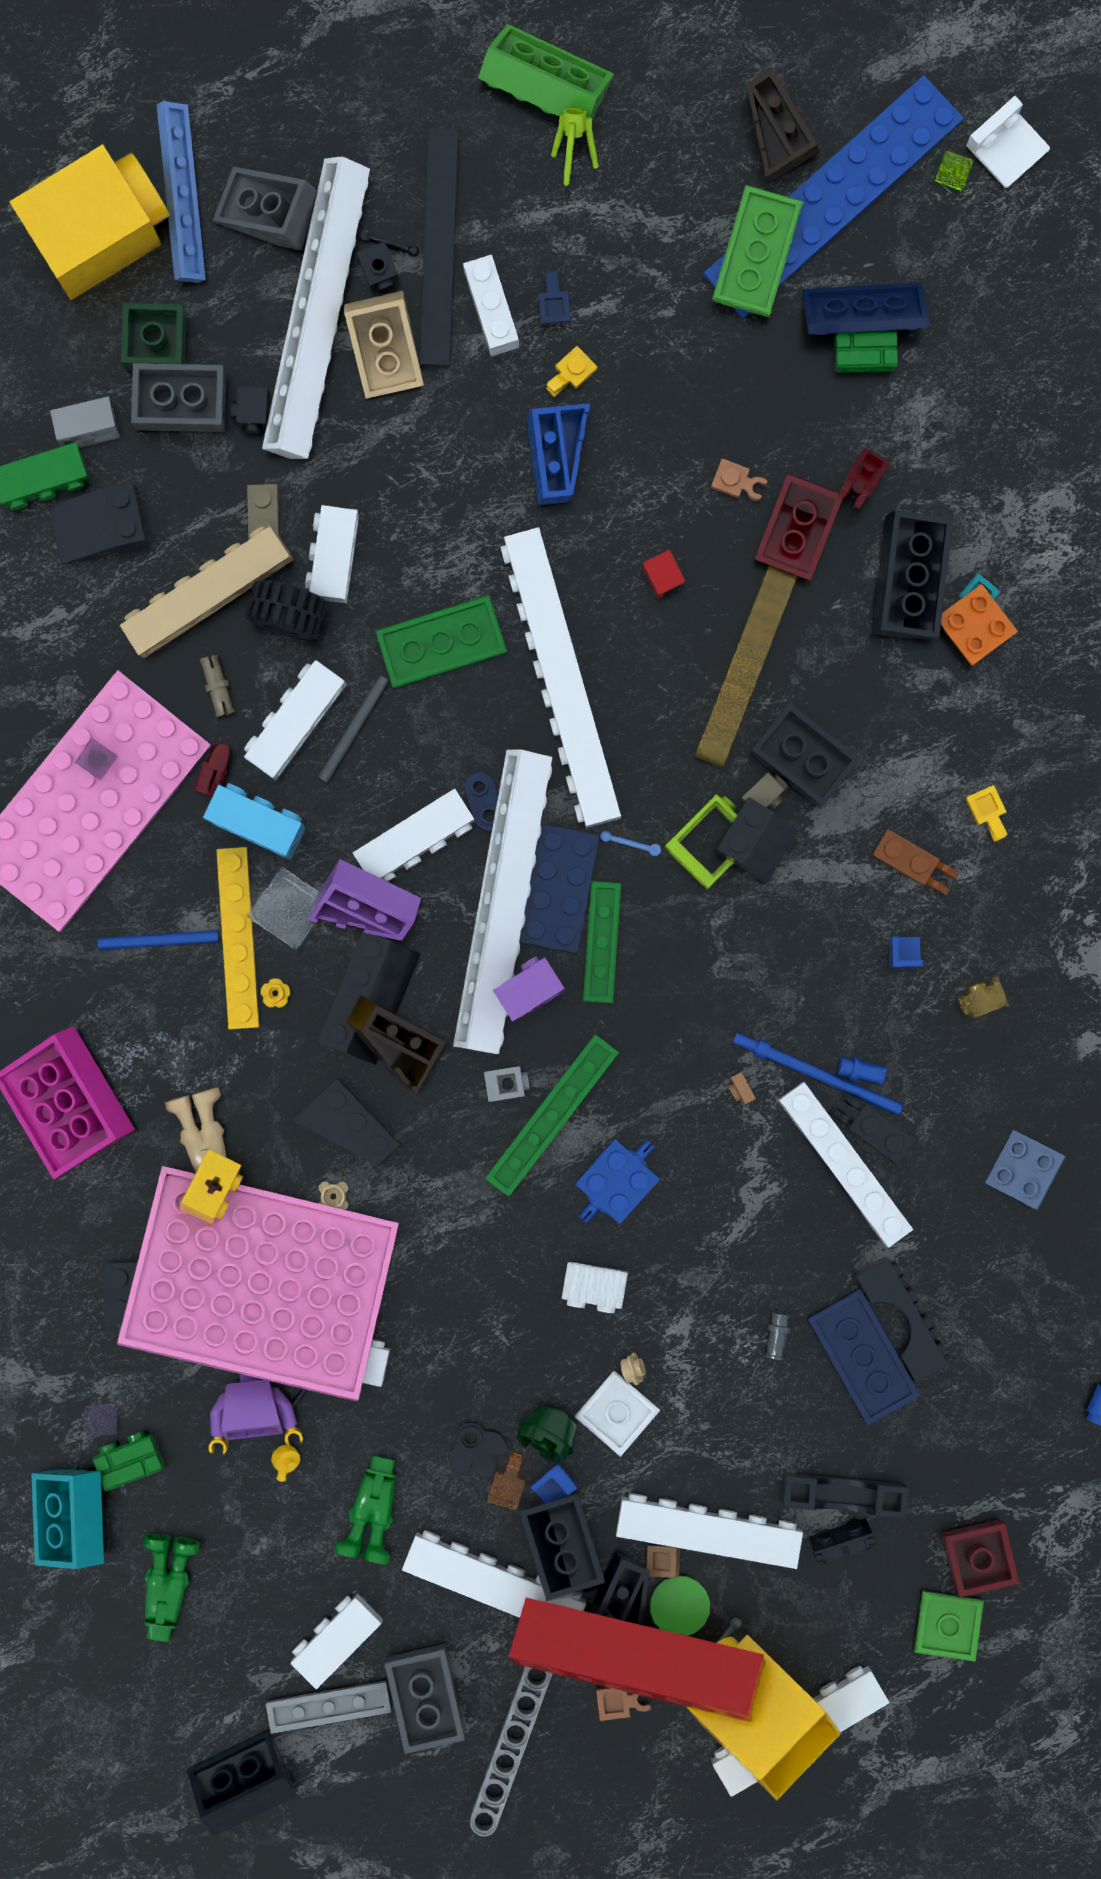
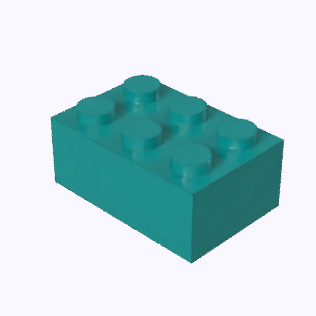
M54 1469L31 1473L35 1565L80 1569L104 1564L100 1471Z

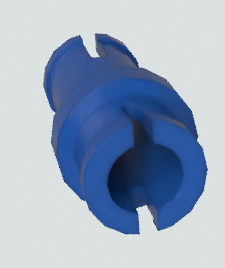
M842 1056L839 1061L837 1075L847 1076L851 1081L860 1079L882 1085L886 1076V1066L862 1062L861 1058L858 1057L849 1059Z

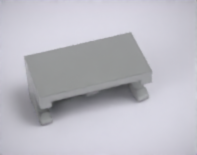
M109 396L50 410L56 440L60 447L76 442L81 448L120 438L114 409L111 406Z

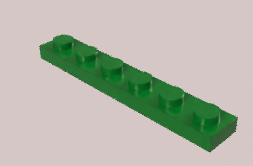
M595 1034L485 1179L509 1197L619 1052Z

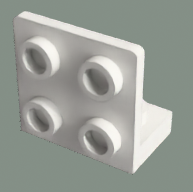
M1016 96L971 134L966 145L1005 188L1010 187L1050 150L1049 145L1019 114L1023 104Z

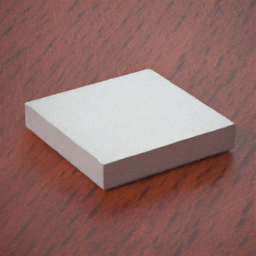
M613 1370L577 1412L575 1418L621 1457L659 1413L660 1409Z

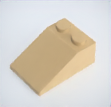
M403 291L345 304L344 314L365 398L424 386Z

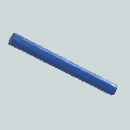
M219 931L98 938L97 942L98 950L219 942Z

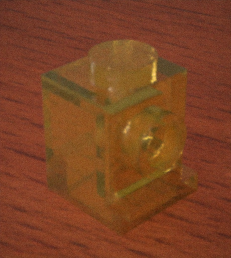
M998 976L988 979L990 986L986 987L985 982H981L968 988L970 994L958 998L965 1015L970 1014L971 1019L1009 1005Z

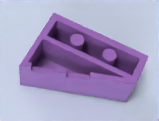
M339 859L315 897L308 921L317 923L318 919L336 922V927L346 929V925L364 928V933L402 941L415 921L421 898Z
M537 956L521 965L523 970L521 973L493 990L512 1022L526 1015L527 1012L530 1013L565 992V988L545 957L540 961Z

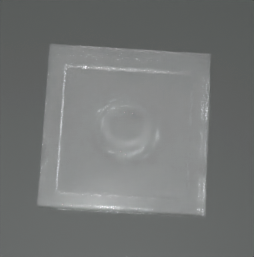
M281 867L251 908L247 917L297 950L316 924V922L308 921L315 897L319 891Z

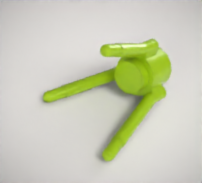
M566 108L563 110V114H560L559 127L551 152L552 157L557 156L565 131V136L568 137L563 182L565 186H568L570 181L574 138L582 137L584 131H586L593 168L597 169L599 167L592 132V117H587V111L581 108Z

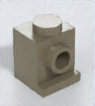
M767 773L741 798V801L745 803L747 798L750 797L773 811L784 800L780 795L788 788V785L777 774L772 777Z

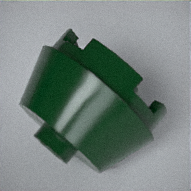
M538 1406L519 1423L520 1431L516 1439L525 1448L530 1443L532 1448L541 1453L540 1457L551 1462L560 1463L561 1460L565 1461L568 1455L573 1454L577 1426L560 1409Z

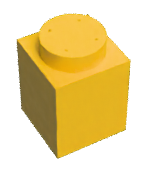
M103 144L9 201L70 300H73L161 246L162 244L153 226L170 216L159 194L133 153H129L114 163Z
M748 1635L740 1643L734 1637H727L717 1643L763 1654L766 1661L765 1667L762 1669L751 1712V1722L690 1707L686 1708L777 1801L838 1738L841 1732L827 1712Z

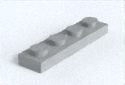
M387 1680L266 1702L271 1734L386 1714L392 1711Z

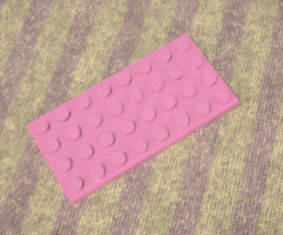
M117 670L0 814V885L58 932H62L210 750L212 745Z

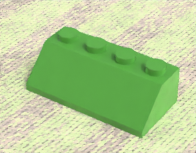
M507 24L488 47L478 78L485 81L490 87L502 89L513 94L520 101H528L540 107L546 113L560 116L566 108H581L587 111V117H592L593 119L613 79L614 73Z

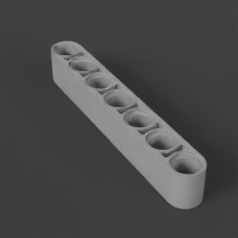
M524 1667L472 1809L471 1829L479 1836L491 1835L497 1828L552 1673L545 1672L546 1675L541 1681H533L528 1675L532 1668ZM524 1696L531 1697L535 1701V1705L529 1710H523L518 1705L519 1699ZM517 1725L523 1728L524 1735L521 1738L513 1739L508 1735L507 1730L511 1726ZM504 1754L509 1755L513 1758L514 1763L507 1768L501 1767L497 1763L498 1757ZM490 1784H499L503 1788V1793L497 1797L489 1795L486 1788ZM480 1813H488L493 1821L489 1825L484 1826L476 1821V1817Z

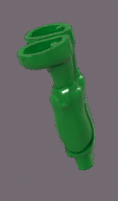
M372 1455L370 1468L365 1469L354 1505L349 1510L350 1522L353 1523L351 1531L345 1540L335 1544L333 1553L351 1558H360L365 1527L370 1522L371 1532L363 1560L389 1565L390 1554L384 1549L383 1535L384 1531L388 1530L393 1522L391 1513L395 1490V1479L393 1478L397 1476L393 1474L396 1460Z
M146 1534L143 1538V1546L152 1551L153 1566L148 1569L144 1577L145 1582H147L144 1622L148 1626L146 1638L169 1642L172 1629H175L177 1626L185 1589L189 1585L185 1567L189 1557L198 1554L200 1542L187 1537H175L172 1569L167 1574V1556L172 1536L168 1534Z

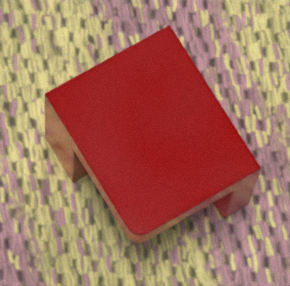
M670 550L642 564V569L657 599L685 582Z

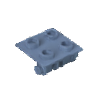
M1013 1130L985 1183L1038 1210L1066 1156Z

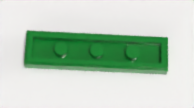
M591 881L583 1002L613 1004L621 883Z

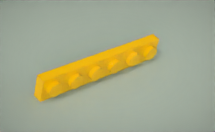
M248 848L216 849L228 1029L259 1028Z

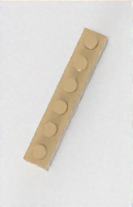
M262 526L249 535L250 540L242 545L236 543L224 551L225 556L218 561L212 559L204 563L199 568L201 572L192 578L190 576L183 577L174 584L175 589L168 594L164 592L159 593L150 599L149 603L151 605L142 611L138 608L128 613L124 617L126 621L119 626L137 654L146 658L251 589L255 581L268 578L294 560L275 529L271 526L268 528Z

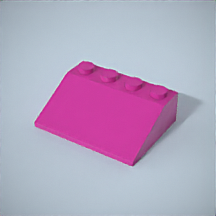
M74 1026L52 1035L0 1071V1090L53 1180L135 1131V1128Z

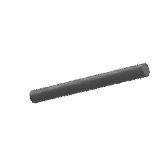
M381 675L377 677L317 778L328 784L387 686L388 679Z

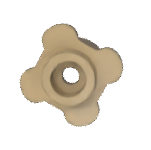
M325 1181L319 1185L318 1189L321 1192L319 1204L343 1210L348 1208L346 1192L349 1188L345 1182L329 1184ZM331 1194H336V1199H331Z
M632 1353L626 1359L621 1360V1370L627 1383L633 1382L635 1385L643 1382V1376L646 1374L643 1360L641 1358L638 1359L636 1353Z

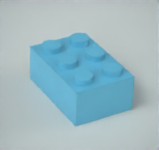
M230 783L227 784L226 788L218 785L203 818L219 828L291 860L306 829L301 823L302 818L284 808L279 813L273 810L275 806L271 802L255 796L254 800L246 798L247 793L243 789Z

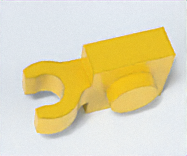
M576 346L555 365V369L560 374L547 383L548 387L546 390L553 397H556L568 384L576 390L597 371V366Z
M992 785L966 797V802L977 825L987 823L994 842L1005 838L1007 832L999 816L1006 814V810L995 786Z

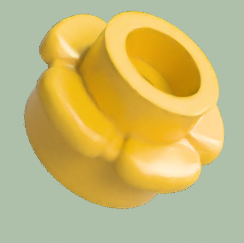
M277 978L269 980V983H265L261 988L260 993L263 996V1003L270 1008L285 1006L288 1002L287 998L290 996L289 986L283 984L282 980ZM273 991H278V995L273 996Z

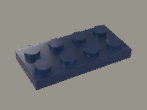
M922 283L803 289V305L808 335L929 328V315Z
M541 824V835L537 841L535 851L536 863L530 878L531 891L527 898L524 912L525 924L521 929L519 943L577 954L600 835Z
M861 1289L854 1291L807 1318L867 1426L920 1397L917 1388Z

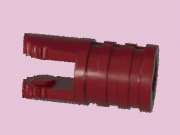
M218 743L212 746L213 748L209 753L207 761L201 765L202 768L199 771L193 791L213 797L218 785H223L228 774L226 766L231 752L228 747L229 745Z

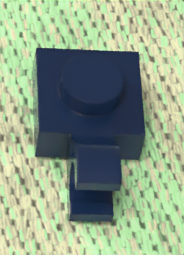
M546 271L547 293H538L541 325L571 323L568 291H559L557 271Z

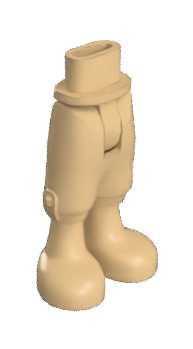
M219 1087L192 1094L202 1124L201 1130L195 1125L190 1095L165 1102L166 1110L175 1114L182 1124L184 1130L181 1131L180 1142L186 1148L195 1173L208 1149L226 1157L222 1136L224 1129L219 1122L214 1121L213 1104L221 1096Z

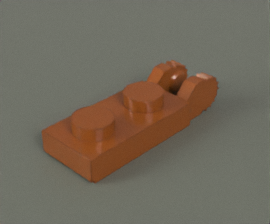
M889 829L886 830L872 854L873 857L919 884L927 885L946 896L950 889L945 884L930 878L933 870L937 869L945 876L956 879L959 875L956 870L940 862L939 858Z

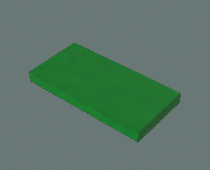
M489 595L375 631L393 689L507 654Z

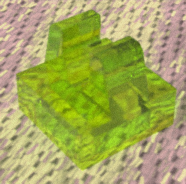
M946 150L934 181L963 191L974 160Z

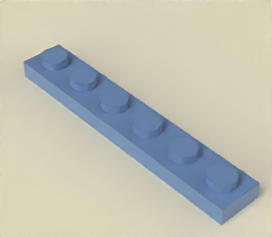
M162 101L157 104L167 210L170 214L168 222L174 280L200 283L205 281L206 277L188 105Z

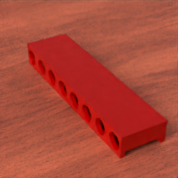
M527 1597L525 1598L509 1658L519 1666L746 1722H751L753 1704L762 1669L766 1663L764 1655Z

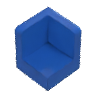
M893 936L889 938L890 968H917L923 966L920 953V937Z
M555 1463L530 1484V1489L533 1493L536 1492L546 1504L562 1499L566 1494L569 1496L577 1489V1484L560 1463Z

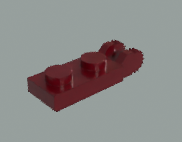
M864 448L843 482L845 484L840 490L838 497L844 499L852 489L854 492L859 493L854 506L860 509L866 498L871 496L890 462Z

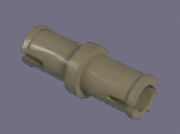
M218 654L211 655L210 658L204 657L200 659L207 682L205 689L206 692H210L216 718L222 717L225 714L235 713L227 690L229 682L224 679Z

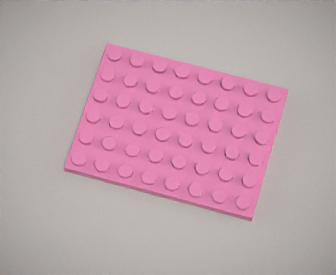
M162 1166L117 1345L358 1401L399 1223L239 1185L236 1192L229 1191L225 1199L230 1204L222 1220L216 1217L213 1225L179 1209L181 1201L195 1174ZM213 1182L212 1186L208 1189V1193L213 1195L218 1189V1184Z

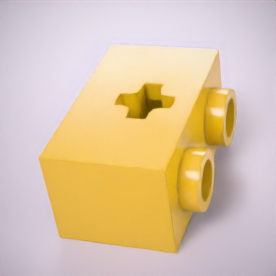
M208 1149L181 1201L179 1209L213 1225L216 1217L222 1220L230 1204L225 1199L229 1191L236 1192L243 1178L239 1174L241 1165ZM214 1182L218 1184V1189L212 1195L208 1193V1189Z

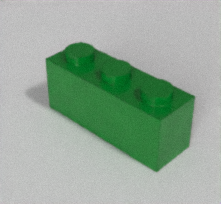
M74 442L0 466L1 505L5 509L10 508V510L14 511L28 506L27 502L39 499V501L53 499L56 497V493L60 491L75 492L85 487L84 484L91 482L78 444Z

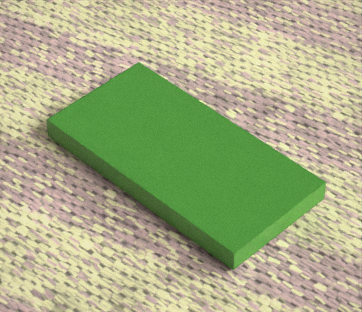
M748 185L745 186L713 294V302L770 317L803 201Z

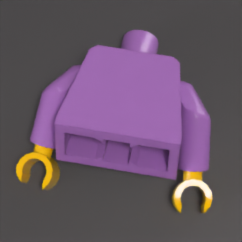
M239 1374L240 1382L227 1384L225 1393L219 1395L210 1412L211 1435L214 1438L209 1444V1451L212 1454L215 1452L214 1443H221L223 1445V1454H225L229 1448L228 1440L283 1434V1428L286 1429L284 1434L286 1445L290 1446L288 1436L292 1433L299 1435L300 1443L303 1441L301 1430L295 1427L297 1421L291 1402L280 1388L272 1387L268 1380H258L255 1377Z

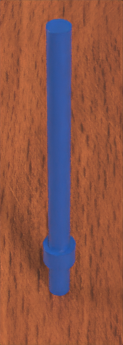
M737 1032L732 1041L733 1044L754 1052L753 1056L762 1060L768 1058L893 1114L899 1115L903 1104L772 1048L771 1043L762 1039L756 1041Z

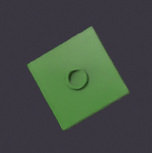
M922 1590L914 1652L976 1662L984 1600L965 1596L959 1598L958 1595Z

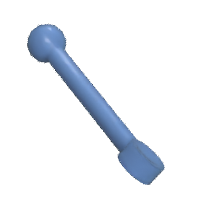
M607 830L602 831L600 834V839L603 842L613 841L649 851L652 856H658L661 852V847L658 844L649 846L611 835Z

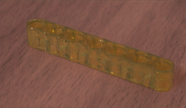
M769 565L695 757L723 768L797 575Z

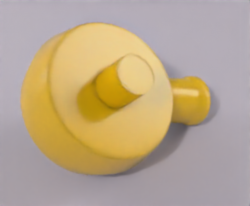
M282 1445L272 1454L271 1462L278 1471L276 1477L278 1481H286L287 1473L292 1472L299 1465L300 1455L298 1450L291 1445Z

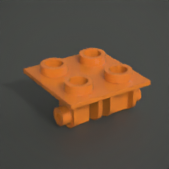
M982 584L942 613V628L971 666L978 663L987 654L1018 632Z

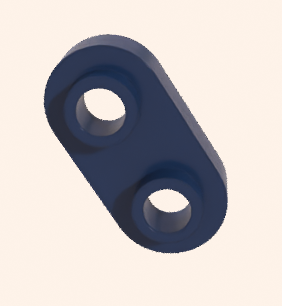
M477 772L467 778L464 789L477 826L484 831L491 832L494 819L486 821L483 818V814L487 810L495 813L498 794L492 778L485 773ZM477 782L485 784V790L481 793L474 791V785Z

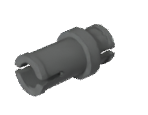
M772 1311V1320L767 1326V1330L770 1333L765 1357L785 1360L787 1335L791 1333L792 1329L789 1326L791 1314Z

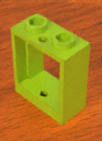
M717 794L665 845V849L706 890L734 863L726 859L711 874L680 842L714 808L731 824L737 816L734 812L737 807L726 796L720 798Z

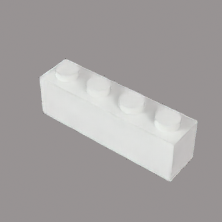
M316 660L312 665L307 663L298 675L300 681L294 689L291 687L287 689L280 699L282 703L280 709L276 714L272 711L266 717L262 724L265 728L258 738L254 735L244 748L247 752L244 758L275 781L346 686L343 679Z
M453 789L354 851L353 855L364 871L390 882L396 877L394 872L403 866L406 870L414 867L422 861L419 856L429 850L431 854H434L447 845L445 840L454 834L459 838L471 831L473 828L470 824L475 822L456 789Z

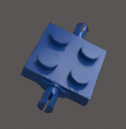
M614 1138L574 1183L586 1194L590 1201L578 1216L588 1224L600 1210L609 1214L615 1221L621 1224L660 1180L648 1169L644 1161L656 1147L646 1139L634 1152L626 1149Z

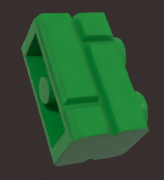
M897 331L836 333L834 337L835 373L895 371L898 364Z
M140 1431L126 1437L128 1443L117 1447L116 1443L112 1442L98 1448L99 1454L93 1457V1461L97 1471L101 1473V1483L105 1492L165 1468L164 1460L153 1433L145 1436L144 1431Z

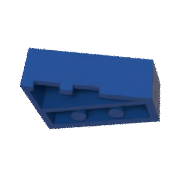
M590 403L531 409L526 416L538 505L565 503L573 496Z

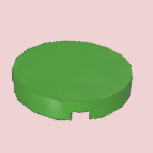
M679 1575V1578H664L655 1586L652 1592L650 1613L654 1623L660 1630L688 1636L696 1633L705 1625L710 1614V1600L706 1589L698 1580L692 1577Z

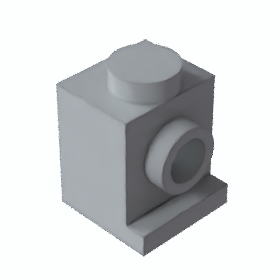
M520 1066L484 1072L489 1102L525 1096L524 1090L530 1089L527 1071L521 1072ZM505 1078L513 1080L514 1085L509 1090L502 1087V1081Z

